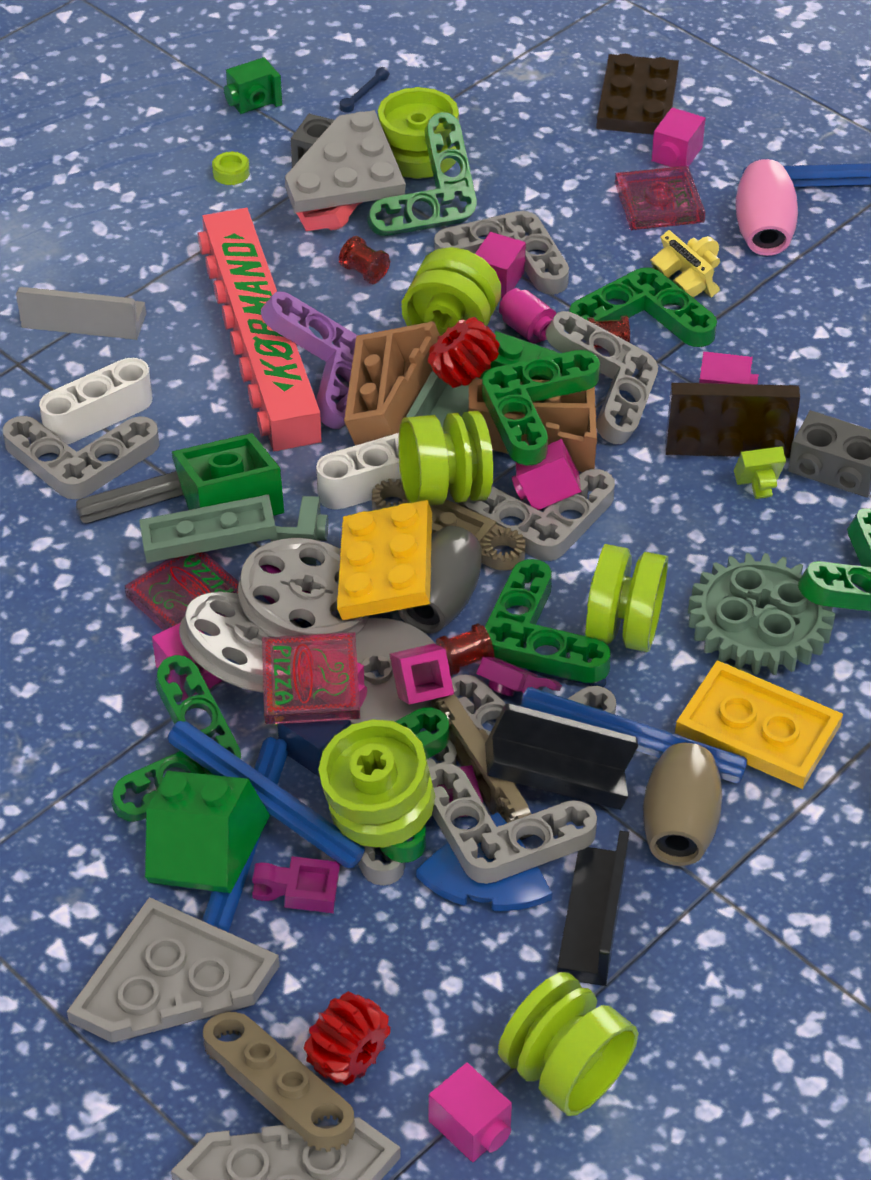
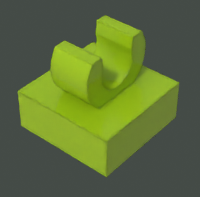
M783 447L741 452L734 468L737 485L752 483L755 499L772 497L771 488L777 487V480L786 463Z

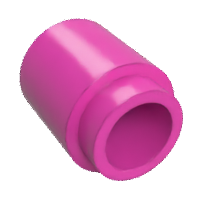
M518 288L507 292L499 304V313L502 315L503 321L530 343H539L547 340L545 335L546 329L556 315V312L528 290H520Z

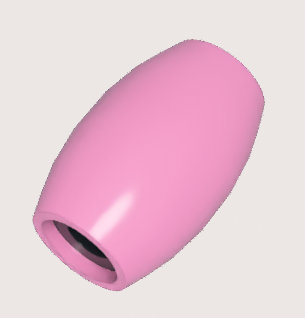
M770 159L758 160L747 166L739 182L736 195V217L740 232L748 247L759 255H776L787 249L793 238L798 217L797 195L793 182L783 165Z

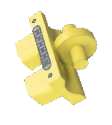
M670 230L660 237L664 248L650 260L653 269L660 271L668 278L680 270L682 274L675 278L673 282L692 297L704 291L712 298L720 291L719 286L712 281L713 268L720 264V259L717 257L719 252L717 241L712 237H703L700 240L692 238L686 245Z

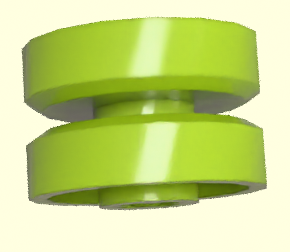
M423 87L405 88L389 94L381 101L377 110V116L403 177L416 179L433 177L425 140V128L430 118L440 112H448L459 121L457 103L448 94L436 89ZM439 123L434 131L435 134L442 135L444 143L442 149L437 150L438 153L448 149L446 138L451 132V129H444L443 123ZM452 158L444 159L441 162L442 172H447L455 165L456 160Z
M455 247L436 249L425 256L401 301L402 316L407 326L434 321L440 336L447 331L448 327L455 326L459 320H467L471 317H475L478 321L484 323L485 326H488L490 317L501 299L500 280L496 271L483 258L469 250Z
M604 544L590 586L585 636L610 644L616 638L621 620L624 619L622 637L625 647L649 652L654 641L664 597L668 556L644 552L638 558L633 576L630 577L632 555L629 548Z
M371 719L352 724L332 738L323 750L318 768L320 780L333 823L343 835L362 846L383 848L403 843L422 830L432 815L436 796L423 744L411 729L394 721Z

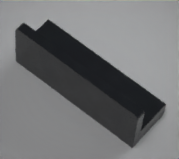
M508 703L504 705L485 743L487 776L621 810L628 798L625 770L638 748V741L635 736Z
M619 831L616 851L586 847L578 851L557 973H570L582 983L600 986L607 985L626 868L629 841L628 831Z

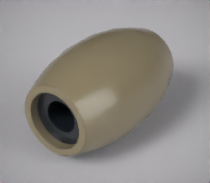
M677 743L668 747L654 766L646 786L643 804V824L651 853L658 860L670 865L686 866L699 861L711 844L720 821L723 798L721 777L714 756L703 746L694 743Z

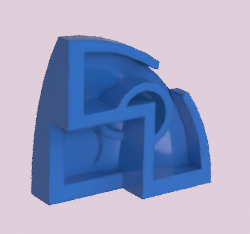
M498 812L490 816L496 827L507 823ZM478 823L474 824L473 826L469 827L468 829H471V828L475 827ZM518 839L517 842L520 844V846L526 848L522 841ZM481 842L478 843V858L483 857L487 862L494 861V858L488 859L481 849ZM449 843L438 849L416 870V877L431 891L463 906L467 904V896L480 903L492 902L491 908L493 911L521 910L552 900V892L538 866L497 882L488 884L478 883L470 879L465 873Z

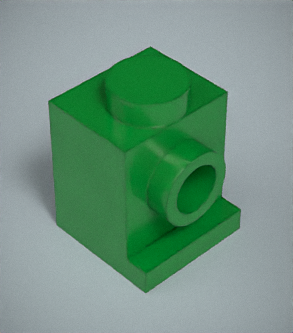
M265 57L226 69L227 85L224 86V95L228 104L234 106L240 114L270 104H274L275 107L282 105L281 75Z

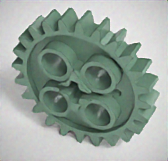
M746 553L744 563H739L733 556H729L727 568L715 562L713 563L712 574L708 572L701 573L700 583L693 584L692 596L689 597L688 614L690 615L688 625L690 628H695V641H705L704 652L706 654L719 651L718 661L724 663L731 658L735 660V668L739 670L745 664H749L754 675H758L761 666H767L772 675H777L778 665L783 664L789 671L793 672L795 671L797 660L809 665L812 653L816 655L822 654L824 643L830 642L835 619V613L832 612L833 607L814 604L801 594L798 588V581L802 576V564H798L790 569L786 567V557H782L775 564L770 562L768 553H764L761 562L754 561L752 555Z

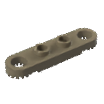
M388 479V482L383 480L381 485L376 484L375 489L373 488L372 510L393 507L390 502L386 504L384 499L388 497L401 498L402 502L399 501L398 505L409 503L399 479H396V482H393L392 479ZM447 499L444 504L430 506L432 511V535L446 526H457L468 530L480 542L482 564L496 570L506 571L512 570L517 563L525 559V539H523L522 534L518 535L517 530L511 531V528L501 527L496 524L495 520ZM505 545L513 548L514 552L510 551V554L505 552V555H502V552L497 554V550L493 551V549L497 546Z
M455 694L432 699L430 701L431 707L442 711L449 720V740L456 748L457 761L461 767L472 765L481 797L492 815L498 812L507 823L531 815V811L517 789L516 783L487 776L485 743L489 736L485 730H478ZM529 834V835H524V836L520 837L519 839H520V840H523V839H526V838L531 837V836H533V835H530V834Z
M224 1012L215 1015L207 1021L203 1028L204 1046L207 1055L209 1054L212 1060L215 1059L220 1063L230 1077L290 1130L294 1129L305 1142L307 1141L309 1147L315 1146V1150L318 1151L325 1148L326 1152H329L333 1147L336 1150L341 1149L342 1144L346 1146L349 1143V1139H353L355 1119L351 1105L253 1020L242 1013ZM233 1030L236 1035L240 1033L241 1036L237 1040L230 1042L217 1039L221 1037V1033L226 1035V1031H229V1034H233ZM323 1116H326L327 1119L333 1116V1120L338 1118V1122H340L339 1125L328 1129L319 1128L314 1125V1123H318V1118L320 1121L324 1120Z

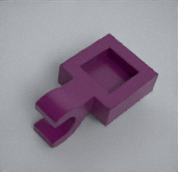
M482 657L476 673L490 680L488 683L490 689L512 697L515 691L524 693L527 687L539 690L547 687L554 691H560L562 687L554 679L540 678L537 674L492 657Z
M294 856L291 857L290 868L279 867L270 863H255L252 883H254L252 898L260 901H272L285 895L284 908L334 913L340 864L336 861Z

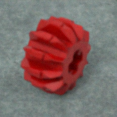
M475 317L468 318L467 320L462 319L455 326L448 327L443 335L437 337V343L432 345L429 350L430 355L427 361L432 366L433 372L452 388L460 387L461 385L467 386L473 379L480 378L485 370L491 368L490 363L497 359L499 355L500 343L495 338L496 335L492 330Z
M348 991L341 995L339 999H332L328 1008L323 1013H318L319 1018L317 1022L309 1028L311 1036L304 1044V1050L307 1052L306 1061L314 1067L313 1069L325 1079L330 1078L334 1082H340L346 1086L354 1082L356 1077L362 1078L365 1076L367 1068L371 1064H376V1058L385 1049L384 1041L390 1035L391 1027L388 1025L389 1016L381 1010L378 1004L369 998L365 999L361 995H355Z

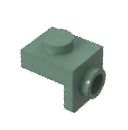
M302 496L297 527L276 526L278 538L270 539L271 542L287 538L327 541L328 515L321 514L320 497ZM311 557L300 559L305 564H316L317 559Z

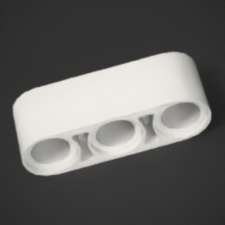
M125 358L48 392L41 398L39 404L42 425L68 445L147 409L152 403L149 367L142 359Z
M399 433L322 456L316 466L320 503L329 509H344L372 500L373 488L375 489L376 484L381 485L383 480L388 482V479H392L393 482H396V479H399L400 483H402L398 458Z

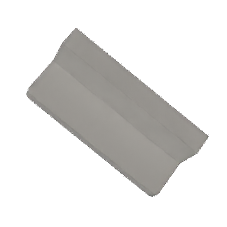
M19 287L16 293L22 328L137 340L146 316L145 302L135 301L132 298Z

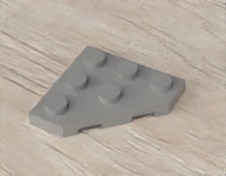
M375 110L339 115L285 175V189L294 213L404 195L406 183Z
M149 897L67 1010L69 1023L114 1043L215 1016L220 1013L252 1006L280 967L279 955Z
M359 1117L354 1118L355 1132L353 1133V1139H349V1143L346 1146L342 1144L341 1149L336 1150L333 1147L329 1152H326L325 1148L318 1151L315 1150V1146L309 1147L307 1141L305 1142L294 1129L290 1130L285 1125L262 1127V1133L230 1136L229 1131L210 1132L171 1170L172 1180H381L401 1158V1147ZM337 1125L322 1126V1127H319V1128L328 1129V1128H333V1127H335V1126H337Z

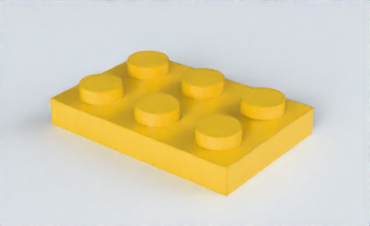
M428 500L403 503L398 506L343 516L337 609L342 621L430 604L432 511Z
M717 660L676 721L675 733L685 738L743 756L747 759L748 766L803 789L839 730L843 713Z

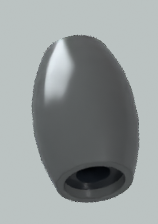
M446 526L432 535L430 604L398 610L400 617L405 623L420 629L424 633H436L457 618L466 607L477 586L482 561L480 542L471 532L457 526Z

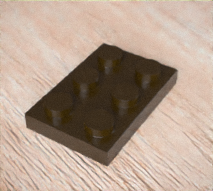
M609 54L596 129L654 135V130L673 107L679 60H669L664 57H637L630 54Z
M671 382L665 440L666 455L739 457L741 452L782 446L785 458H790L800 403L799 385Z

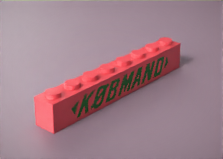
M248 208L202 215L204 231L197 233L200 252L202 255L208 254V256H205L206 268L209 279L216 278L213 284L217 303L225 304L222 306L224 325L226 329H233L230 332L234 355L241 354L242 356L239 358L240 372L243 382L250 381L251 383L248 385V395L252 409L259 408L260 412H257V422L261 436L269 437L273 452L321 443L320 410L298 348L294 342L268 327L261 316V308L277 292Z

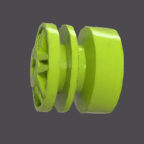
M479 411L463 412L462 416L459 413H448L443 421V428L435 415L405 417L402 419L398 435V458L402 485L409 503L428 500L430 506L444 504L447 498L448 490L453 500L459 503L466 502L469 497L472 501L488 499L493 484V453L489 430L483 415Z
M559 972L537 986L517 1008L500 1038L498 1055L511 1069L517 1068L518 1073L524 1080H539L538 1088L542 1095L567 1116H575L590 1108L618 1079L635 1050L639 1033L636 1026L611 1006L601 1005L596 1008L597 998L590 989L582 988L579 981L570 973Z

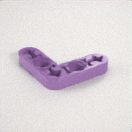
M278 291L261 308L263 321L275 332L326 362L316 402L320 410L321 422L329 428L341 429L346 425L344 418L349 387L341 383L336 374L341 375L348 384L350 383L355 341L358 335L291 294ZM309 326L317 330L323 339L315 336L309 329ZM335 399L339 400L337 405L334 402Z

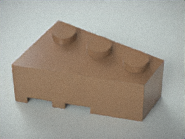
M434 321L356 336L344 418L355 446L399 433L402 419L407 416L432 372V366L427 361L430 355L429 350L432 345L437 343V337L440 336Z
M473 379L469 384L468 412L479 411L483 415L489 430L492 450L508 454L483 400L482 379ZM533 380V381L542 383V382H548V381H550V380ZM595 386L586 391L532 402L547 431L548 445L562 439L578 471L584 472L595 469L597 444ZM516 411L508 412L504 415L513 420L525 417L524 414ZM526 434L522 435V441H526L528 444Z

